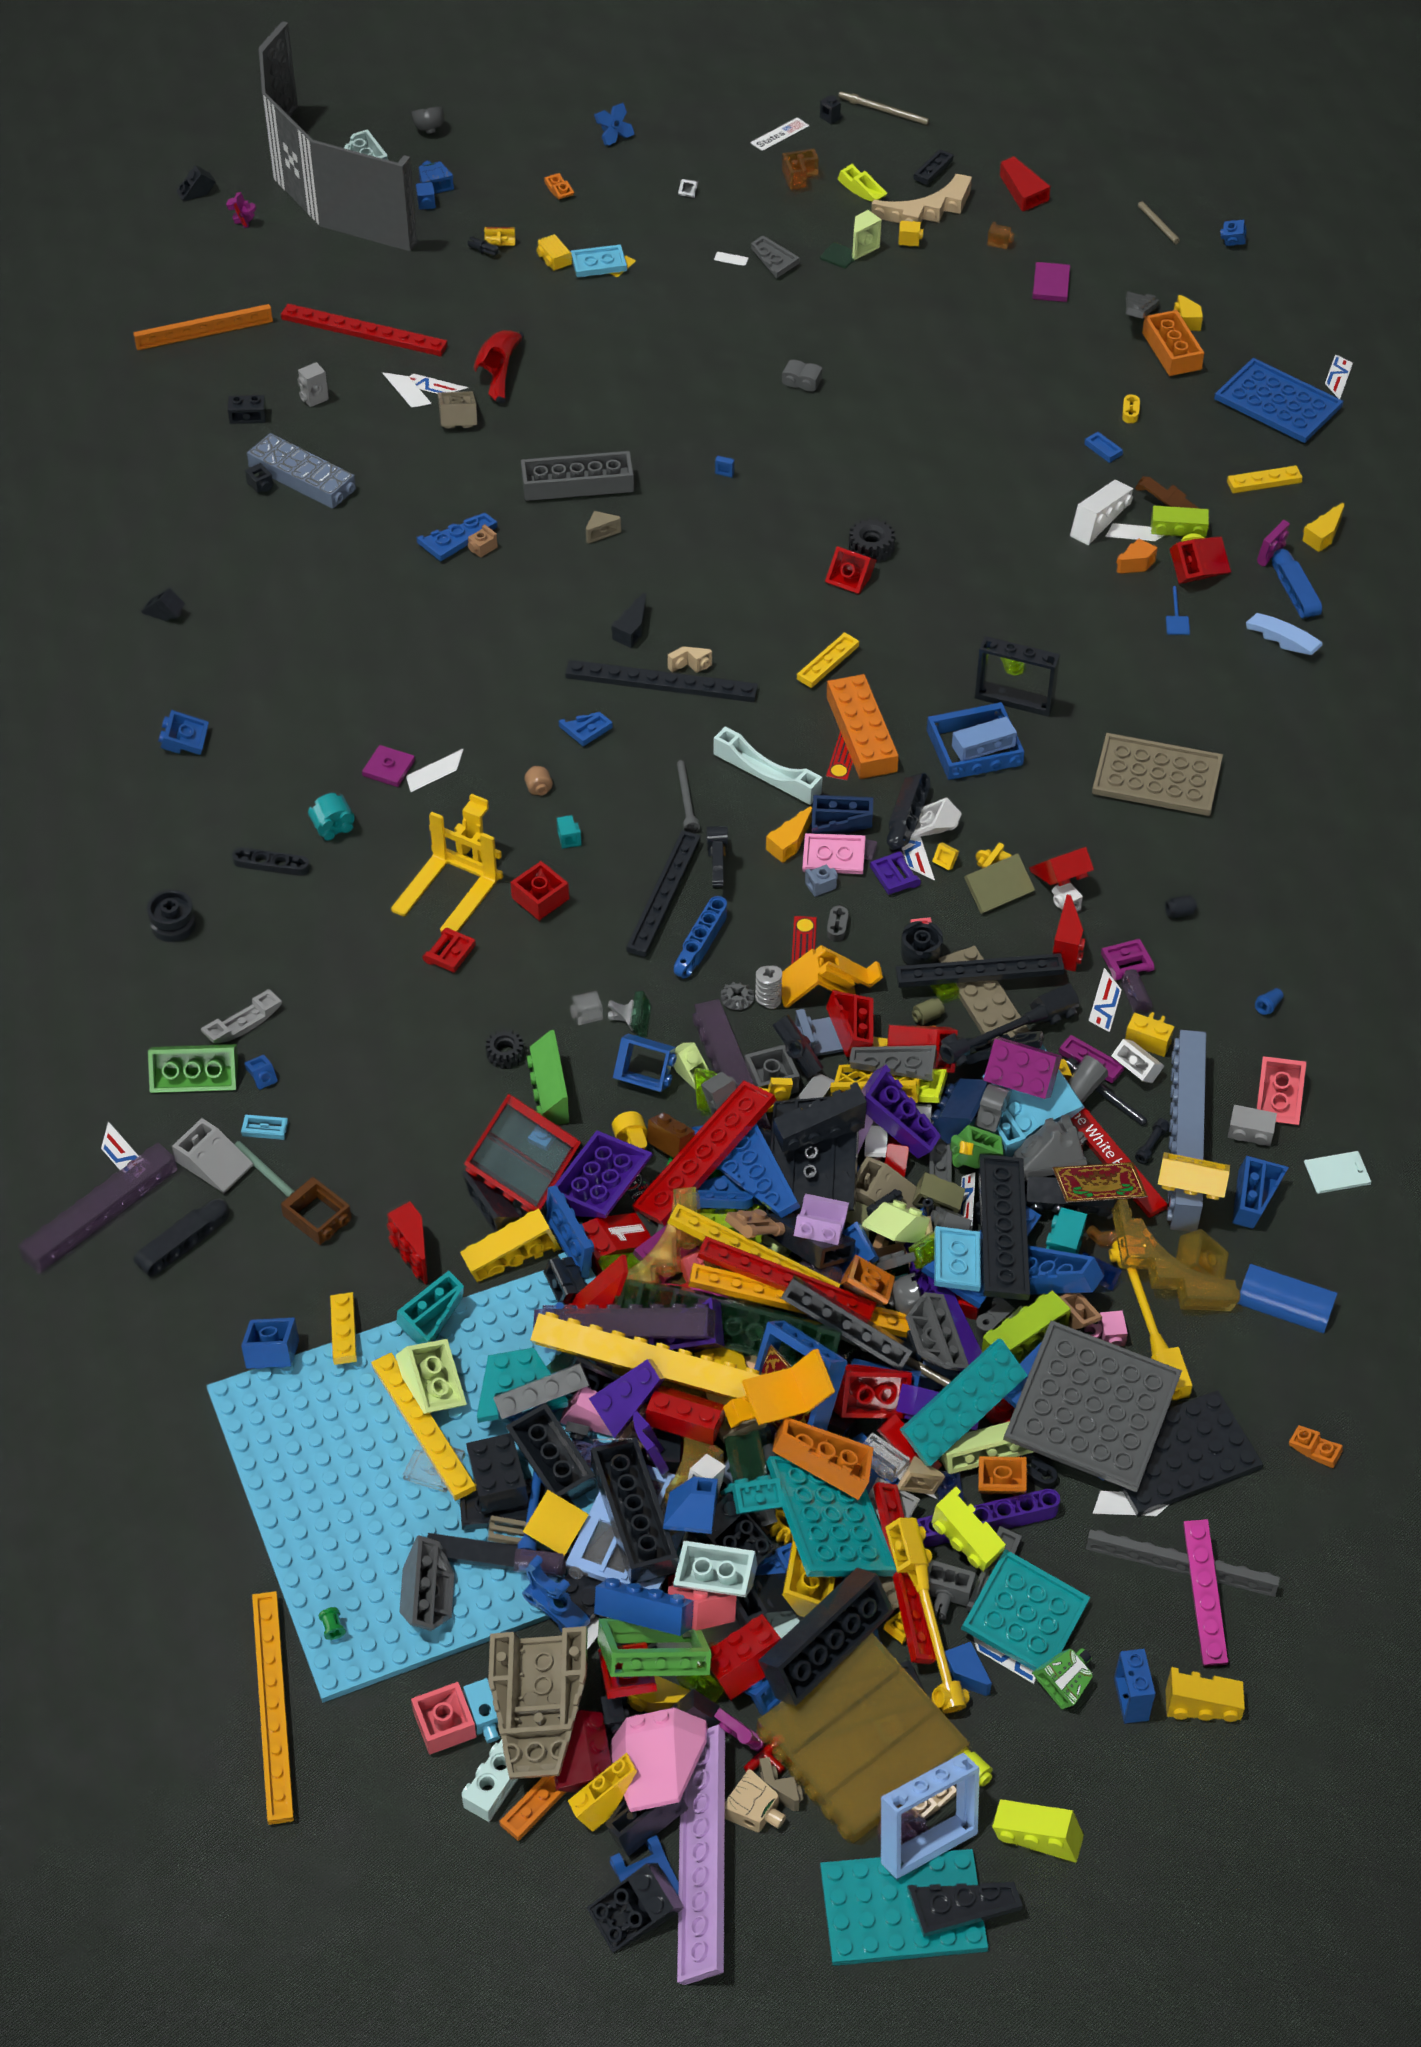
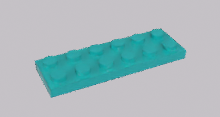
M997 1339L899 1430L926 1466H931L1028 1375L1004 1341Z

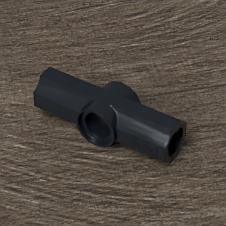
M789 1014L772 1025L786 1045V1053L796 1060L807 1078L824 1068L811 1049L809 1038L801 1034ZM795 1042L800 1045L801 1050L796 1048Z

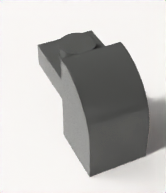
M988 1084L980 1102L981 1106L975 1126L996 1132L1002 1112L1006 1111L1012 1091Z

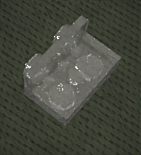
M874 1433L863 1443L874 1448L871 1468L880 1477L887 1478L891 1482L910 1463L909 1457Z

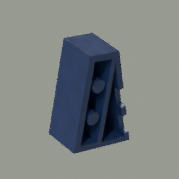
M813 795L812 834L842 835L872 827L873 797Z

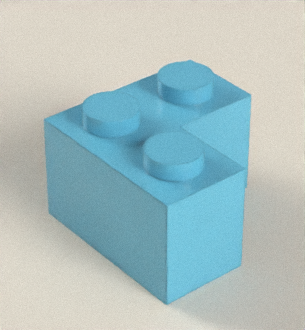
M1007 1108L1006 1111L1002 1112L996 1132L975 1126L976 1118L969 1124L1001 1136L1003 1156L1013 1157L1015 1151L1026 1140V1137Z

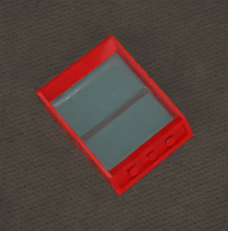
M508 1093L465 1160L464 1165L467 1166L465 1170L475 1177L479 1174L485 1178L484 1183L493 1189L498 1187L503 1190L502 1195L509 1200L514 1201L517 1199L523 1203L521 1208L527 1212L535 1211L538 1208L541 1210L547 1199L548 1187L554 1186L559 1180L581 1141Z

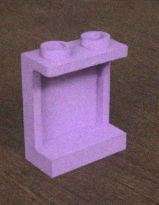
M805 1194L801 1213L798 1214L796 1219L794 1236L838 1245L846 1223L849 1203Z

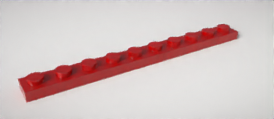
M287 304L281 313L282 320L436 356H442L448 346L447 340L293 304Z

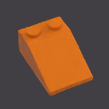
M855 1255L845 1271L840 1284L843 1285L845 1290L877 1302L878 1306H883L890 1299L895 1276Z

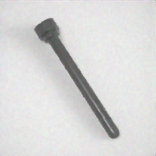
M679 760L677 767L686 818L683 821L684 831L697 833L700 825L699 820L693 814L685 763Z

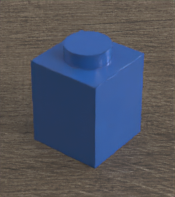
M432 182L416 184L419 210L435 208Z

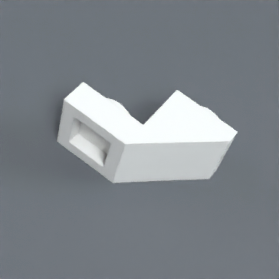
M874 1121L865 1137V1156L881 1160L882 1157H886L888 1133Z

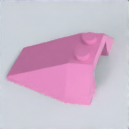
M677 1708L635 1715L625 1719L611 1739L610 1758L611 1764H613L627 1752L637 1769L633 1780L624 1794L630 1812L680 1802L707 1742L706 1720Z

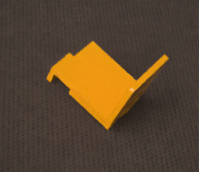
M820 945L815 950H809L782 972L781 996L783 1006L789 1008L818 984L831 991L856 995L854 982L871 988L883 978L880 963L875 961L865 968Z
M814 1349L791 1368L741 1381L746 1396L730 1400L723 1406L731 1428L752 1419H756L758 1425H763L808 1413L834 1394L835 1390L819 1350Z

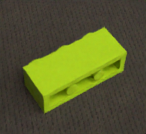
M1153 506L1151 534L1186 536L1187 534L1196 533L1204 538L1207 537L1209 509Z

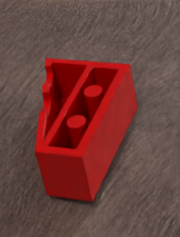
M832 990L826 1009L845 1056L850 1057L852 1047H872L873 998Z

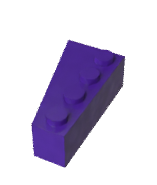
M884 1065L873 1072L861 1090L867 1101L866 1115L900 1144L908 1146L909 1151L914 1156L920 1158L932 1151L941 1135L925 1114L919 1112L915 1106L916 1102L912 1097L909 1098L902 1090L903 1086L899 1080H895L889 1073L891 1071L889 1067Z

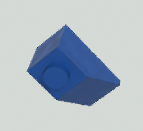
M971 1642L944 1651L952 1681H960L961 1687L981 1695H990L992 1683Z

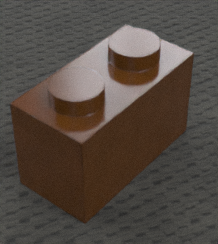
M663 1112L648 1120L646 1141L675 1158L695 1135L693 1129Z

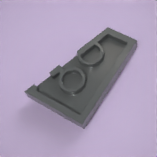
M761 236L751 243V249L776 279L800 263V257L765 236Z

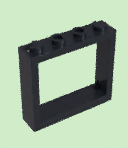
M984 636L979 648L974 699L994 704L1002 702L1003 706L1049 717L1054 705L1060 654ZM988 655L1051 669L1048 695H1038L986 682Z

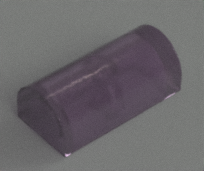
M1126 970L1121 986L1133 1012L1138 1014L1146 1013L1153 1006L1137 970Z
M516 1549L514 1571L526 1573L525 1568L536 1555H539L543 1559L540 1566L546 1575L563 1577L565 1568L564 1554Z

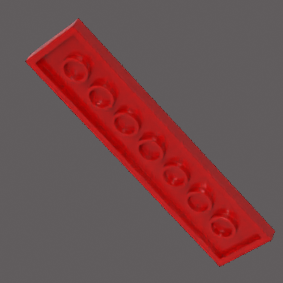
M743 1081L632 1205L634 1210L666 1226L677 1203L684 1205L688 1201L687 1195L697 1191L775 1103L777 1099L774 1094L747 1081Z

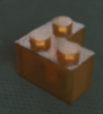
M815 149L782 153V171L790 190L806 187L807 177L818 175L819 158Z

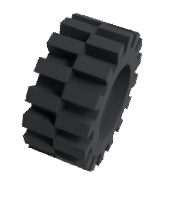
M502 1029V1032L496 1030L495 1035L491 1033L490 1038L487 1037L485 1048L486 1057L490 1064L493 1063V1066L496 1068L500 1065V1069H504V1066L510 1069L511 1064L515 1067L518 1065L517 1061L521 1063L522 1057L524 1058V1042L522 1036L519 1037L518 1032L513 1034L511 1029L509 1032H506V1029ZM501 1046H510L513 1048L508 1052H500L497 1050Z

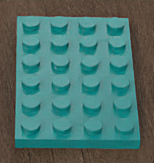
M769 1456L766 1464L771 1478H780L783 1497L782 1508L807 1577H847L857 1567L876 1573L878 1576H893L895 1574L894 1560L866 1488L859 1500L787 1459L781 1456Z
M973 1849L946 1851L898 1879L881 1864V1857L820 1863L832 1966L987 1952L988 1944L984 1921L923 1937L907 1891L908 1885H917V1887H929L930 1884H941V1886H956V1884L962 1883L978 1885Z

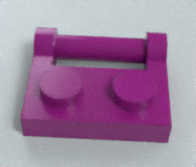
M1283 520L1263 540L1257 558L1259 565L1266 566L1273 553L1286 546L1285 539L1289 534L1287 530L1290 523Z
M1140 939L1105 947L1101 950V955L1115 981L1122 979L1123 976L1142 971H1154V963ZM1141 960H1142V962H1143V963H1140V964H1137V965H1133V966H1129V967H1125V968H1121V969L1119 968V966H1121V965H1125V964H1129V963H1133V962H1137V961H1141Z
M719 1708L714 1717L721 1721L719 1725L723 1730L738 1738L742 1744H749V1747L756 1752L764 1748L765 1742L762 1737Z

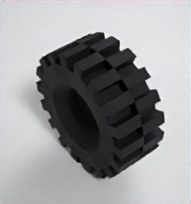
M867 518V521L861 519L860 523L855 522L854 526H851L848 544L850 551L876 559V563H879L880 559L885 561L887 556H892L895 546V530L892 528V525H886L884 520L879 522L878 518H875V521Z

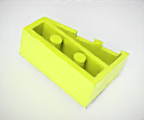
M955 1487L936 1505L931 1523H933V1528L939 1534H944L950 1540L954 1549L959 1552L962 1551L967 1556L969 1563L973 1567H979L984 1572L1003 1553L1006 1544L986 1521L982 1523L974 1515L973 1512L976 1510L972 1504L967 1506L958 1496L961 1491Z
M1000 1800L992 1826L997 1838L1002 1842L1016 1844L1077 1863L1084 1835L1073 1810Z

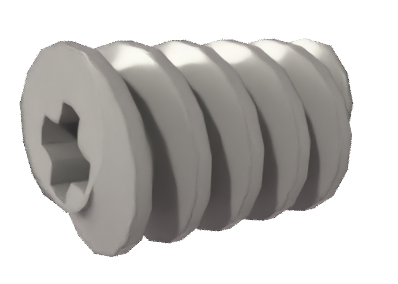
M763 966L756 971L755 999L764 1007L775 1009L780 1005L782 999V970L778 966Z

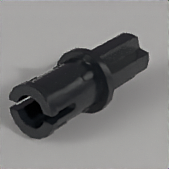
M473 236L469 238L473 242L468 240V247L477 249L480 253H487L493 256L498 255V246Z

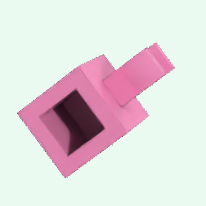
M1123 1311L1100 1312L1102 1320L1098 1321V1324L1088 1325L1084 1329L1085 1332H1093L1094 1334L1091 1336L1100 1337L1101 1340L1121 1347L1126 1344L1128 1333Z

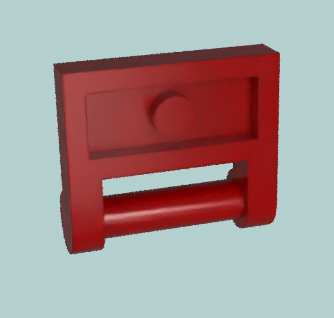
M444 928L441 932V937L422 958L427 964H435L455 973L475 947L476 941L450 928ZM450 941V943L446 946L443 952L440 955H437L439 951L443 948V946L446 944V942Z

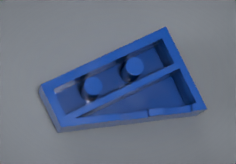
M1246 1156L1238 1170L1232 1223L1254 1229L1289 1167Z

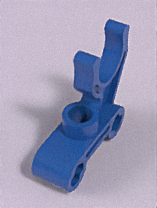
M536 1555L525 1568L530 1584L522 1592L524 1599L532 1606L539 1607L557 1623L561 1633L562 1628L588 1626L590 1623L589 1617L571 1601L570 1596L566 1593L567 1588L570 1586L569 1582L563 1579L560 1583H557L549 1578L540 1566L543 1559ZM560 1600L564 1608L556 1607L553 1601Z

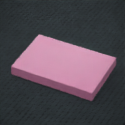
M805 833L803 872L807 869L811 871L827 864L830 869L834 868L837 873L863 874L866 836Z

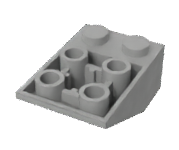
M203 1118L172 1146L175 1162L222 1193H225L253 1166V1163L217 1127Z

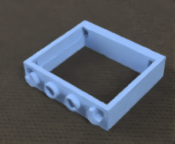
M961 1753L881 1797V1864L896 1879L978 1834L979 1767L966 1754ZM957 1784L956 1815L901 1845V1814Z

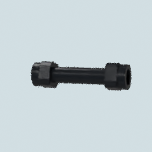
M1159 1118L1154 1123L1152 1134L1145 1145L1136 1152L1135 1159L1138 1162L1144 1164L1152 1156L1151 1150L1159 1137L1168 1130L1169 1122L1167 1120Z

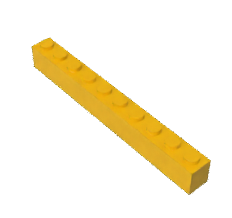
M546 1312L545 1315L538 1314L530 1339L535 1345L628 1371L645 1360L652 1359L665 1378L664 1381L728 1399L746 1396L741 1381L760 1376L759 1371L752 1368H746L744 1371L737 1369V1365L724 1361L723 1364L715 1363V1359L709 1356L701 1355V1358L694 1357L692 1352L684 1349H679L676 1352L669 1350L670 1346L662 1343H656V1346L647 1344L648 1340L635 1336L633 1340L626 1338V1334L612 1330V1333L604 1332L602 1327L590 1324L589 1327L582 1326L581 1321L568 1318L567 1321L559 1319V1315L551 1312Z

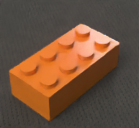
M1177 310L1145 316L1142 333L1169 376L1202 369L1204 351Z

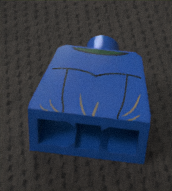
M425 161L422 166H419L420 183L432 182L434 194L454 189L453 175L442 162L431 163L430 161Z

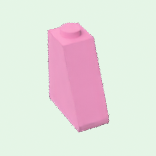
M588 1387L579 1389L568 1401V1407L564 1408L560 1423L566 1425L567 1421L586 1425L590 1426L593 1432L612 1436L589 1400L597 1392Z

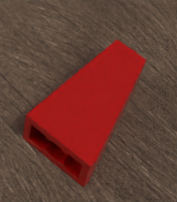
M1013 156L1001 162L1000 177L1021 211L1024 212L1049 201L1051 186L1016 157Z

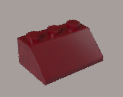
M577 1711L560 1776H554L556 1791L578 1793L612 1765L603 1714L601 1712Z

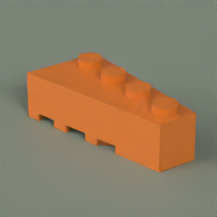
M791 1418L783 1419L775 1434L772 1450L774 1453L859 1500L869 1483L873 1447Z

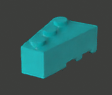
M447 1271L397 1311L396 1323L416 1344L435 1341L462 1300L464 1285L450 1271Z

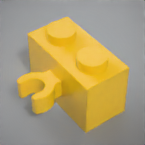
M1134 1012L1127 1027L1125 1039L1134 1041L1145 1051L1165 1057L1172 1042L1174 1026L1164 1023L1165 1016H1162L1160 1020L1153 1019L1154 1012H1151L1149 1017Z

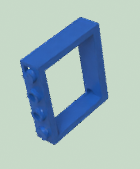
M1002 702L928 717L927 733L948 780L1023 765L1024 749L1018 736H1016L1015 746L1009 748L1010 752L952 763L939 735L941 733L966 729L1006 716L1009 719Z
M784 1320L768 1322L754 1369L758 1370L759 1375H761L770 1345L779 1351L781 1341L805 1356L812 1350L818 1349L835 1393L811 1411L807 1424L827 1431L848 1361Z

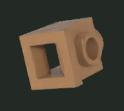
M484 524L481 530L468 537L469 550L481 558L497 548V534Z

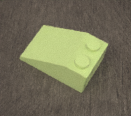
M447 1339L406 1346L395 1355L401 1376L424 1414L467 1405Z

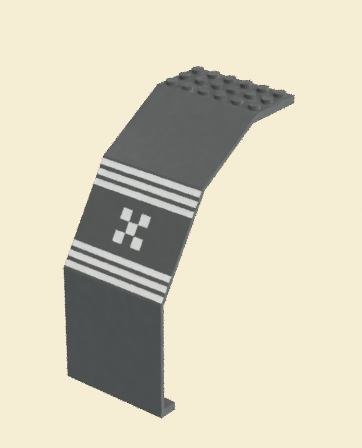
M282 21L258 49L262 97L273 179L319 226L411 251L418 241L410 157L404 155L396 163L315 141L290 118L298 108L289 26L287 22Z

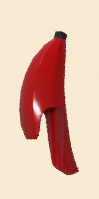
M503 330L493 334L484 342L475 360V372L478 367H483L492 374L488 394L499 403L506 401L505 379L508 362L514 349L524 339V334L521 331L517 333L515 331Z

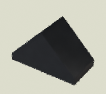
M692 1689L671 1707L706 1720L707 1728L720 1723L714 1717L720 1706L695 1689Z

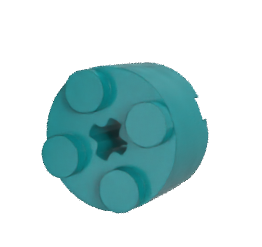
M336 793L323 795L315 801L316 805L313 808L310 806L308 810V815L317 832L325 840L333 839L335 834L340 832L348 833L354 827L352 824L355 816L342 794L340 796H337Z

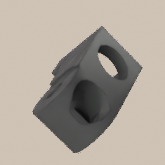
M995 1297L992 1300L991 1309L986 1314L978 1316L976 1320L975 1333L977 1337L983 1340V1336L989 1330L998 1328L1005 1319L1015 1312V1308L1003 1298Z

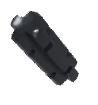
M894 1189L889 1194L875 1201L874 1204L872 1203L866 1208L867 1215L870 1216L883 1202L893 1203L894 1200L901 1201L903 1199L902 1192Z

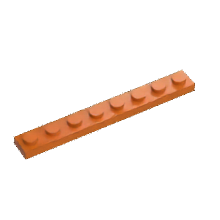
M270 304L133 332L136 349L141 350L273 322Z

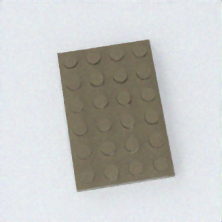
M1106 733L1092 794L1210 816L1223 754Z

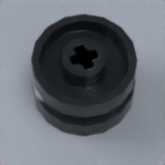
M169 889L157 893L149 900L147 912L152 933L157 939L164 942L182 941L195 930L196 920L191 898L186 893Z

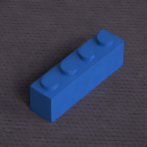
M607 1578L596 1586L594 1614L681 1636L692 1629L694 1600L686 1599L681 1594L670 1595L663 1593L660 1589L642 1588L640 1584H626L620 1582L617 1578Z

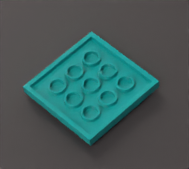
M1005 1549L961 1629L1034 1671L1062 1652L1090 1597Z

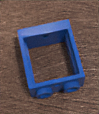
M626 1034L621 1038L613 1078L661 1092L671 1084L672 1075L670 1072L677 1059L675 1054L676 1047L632 1034ZM634 1045L666 1054L660 1080L628 1071Z
M1145 1649L1120 1651L1114 1682L1124 1724L1149 1721L1155 1690Z

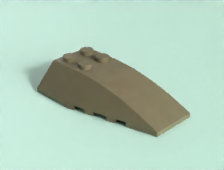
M587 1626L562 1628L561 1636L519 1639L515 1632L490 1634L488 1682L493 1696L494 1710L498 1719V1728L503 1742L502 1747L510 1779L560 1776L587 1676Z

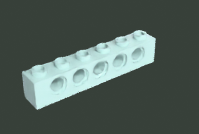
M502 1739L499 1743L496 1742L489 1753L490 1757L486 1763L480 1764L475 1774L476 1778L472 1783H468L462 1792L464 1808L490 1822L518 1780L509 1778L507 1768L504 1770L495 1769L499 1765L506 1766ZM486 1785L493 1786L489 1791L482 1790Z

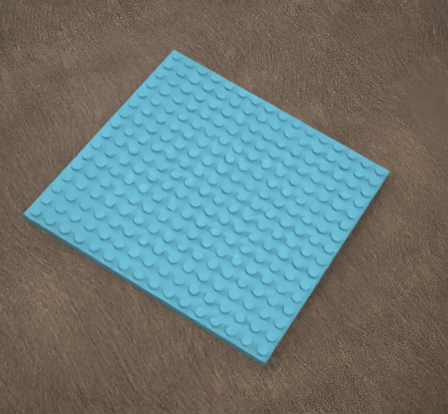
M543 1271L463 1297L435 1340H448L467 1405L430 1414L473 1482L474 1479L466 1443L509 1433L505 1426L510 1424L507 1418L502 1419L499 1411L498 1420L481 1423L477 1421V1411L488 1355L534 1347L551 1374L568 1368L575 1356L535 1345L530 1340L538 1314L545 1315L548 1310H553L556 1303H558ZM396 1321L356 1334L357 1362L334 1365L332 1343L296 1354L291 1366L285 1368L267 1367L252 1369L206 1385L322 1703L490 1641V1634L515 1632L550 1619L539 1607L532 1606L524 1599L522 1592L530 1584L527 1573L449 1562L454 1572L452 1618L434 1630L429 1631L410 1625L399 1612L402 1571L418 1535L427 1538L428 1533L487 1541L489 1528L462 1530L460 1499L454 1500L372 1368V1361L391 1352L396 1358L395 1355L406 1346L417 1345ZM579 1357L596 1365L595 1361ZM570 1393L565 1395L567 1401H569L573 1396ZM530 1408V1409H528V1410H525V1411H522V1412H523V1413H526L527 1411L531 1410L532 1408ZM564 1408L554 1413L559 1423ZM560 1423L563 1429L565 1430L566 1425ZM592 1432L591 1439L584 1437V1441L570 1438L592 1471L591 1448L618 1442V1440H593L614 1438L613 1436ZM515 1443L524 1479H532L534 1470ZM597 1481L596 1488L577 1499L571 1500L576 1507L588 1514L600 1491ZM599 1521L584 1554L611 1527L610 1524ZM495 1531L493 1532V1533H495V1534L511 1536V1535H507L506 1533L495 1532ZM518 1535L512 1536V1537H517V1538H523V1536H518ZM536 1540L538 1549L552 1550ZM571 1546L569 1547L567 1553H571V1551H572V1547H571ZM679 1547L677 1551L678 1562L681 1554V1547ZM573 1566L568 1567L567 1574L574 1568ZM548 1576L557 1583L563 1580V1578ZM560 1600L553 1601L556 1607L564 1608ZM330 1607L338 1608L341 1625L346 1630L342 1637L335 1640L325 1639V1628L318 1616L322 1610Z

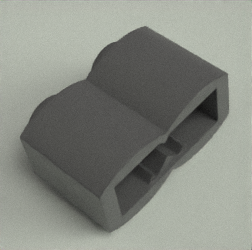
M789 360L782 373V383L784 385L800 387L806 391H815L822 379V367L816 364H805L798 360Z

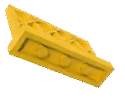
M839 1065L835 1081L831 1082L830 1085L831 1096L833 1092L839 1089L841 1093L851 1089L850 1085L855 1082L858 1083L862 1090L873 1072L850 1068V1065ZM843 1072H852L848 1075L843 1074ZM892 1075L894 1079L899 1077L897 1075ZM903 1076V1078L899 1079L903 1086L902 1090L909 1098L912 1097L918 1103L921 1079ZM857 1077H861V1079H859V1080H857V1081H854V1080H853V1079H855V1078H857Z

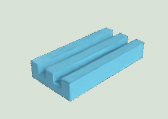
M245 1115L241 1134L244 1137L285 1140V1133L289 1123L288 1118Z

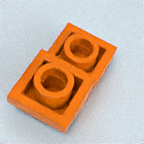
M560 173L544 178V183L556 198L562 199L574 195L568 181L563 180Z
M1298 1425L1289 1441V1445L1298 1452L1331 1468H1334L1343 1452L1342 1445L1322 1439L1320 1432Z

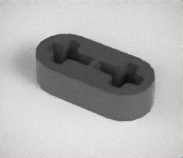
M835 906L830 911L827 937L834 942L842 941L845 938L848 910L843 906ZM837 915H841L840 920H836ZM835 928H839L838 933H834Z

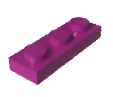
M1072 1035L1059 1048V1054L1068 1059L1074 1057L1081 1062L1083 1057L1088 1055L1098 1060L1108 1071V1077L1105 1080L1112 1084L1124 1071V1066L1117 1060Z

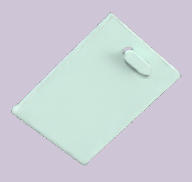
M1358 1151L1304 1160L1317 1194L1371 1185V1180Z

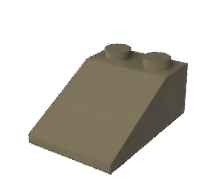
M473 391L437 392L441 426H444V428H455V426L462 425L464 428H471L473 425H477L476 401Z

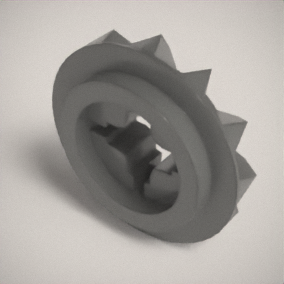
M742 981L739 984L734 982L731 985L725 984L724 989L721 990L722 1003L733 1010L745 1009L754 1000V990L750 989L749 984L744 985ZM734 993H741V996H734Z

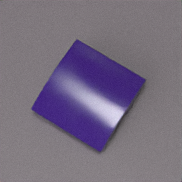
M635 1411L633 1413V1423L637 1436L656 1469L661 1475H664L669 1471L660 1454L664 1449L648 1422Z

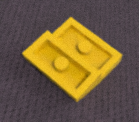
M547 1490L523 1532L560 1555L565 1556L589 1514Z

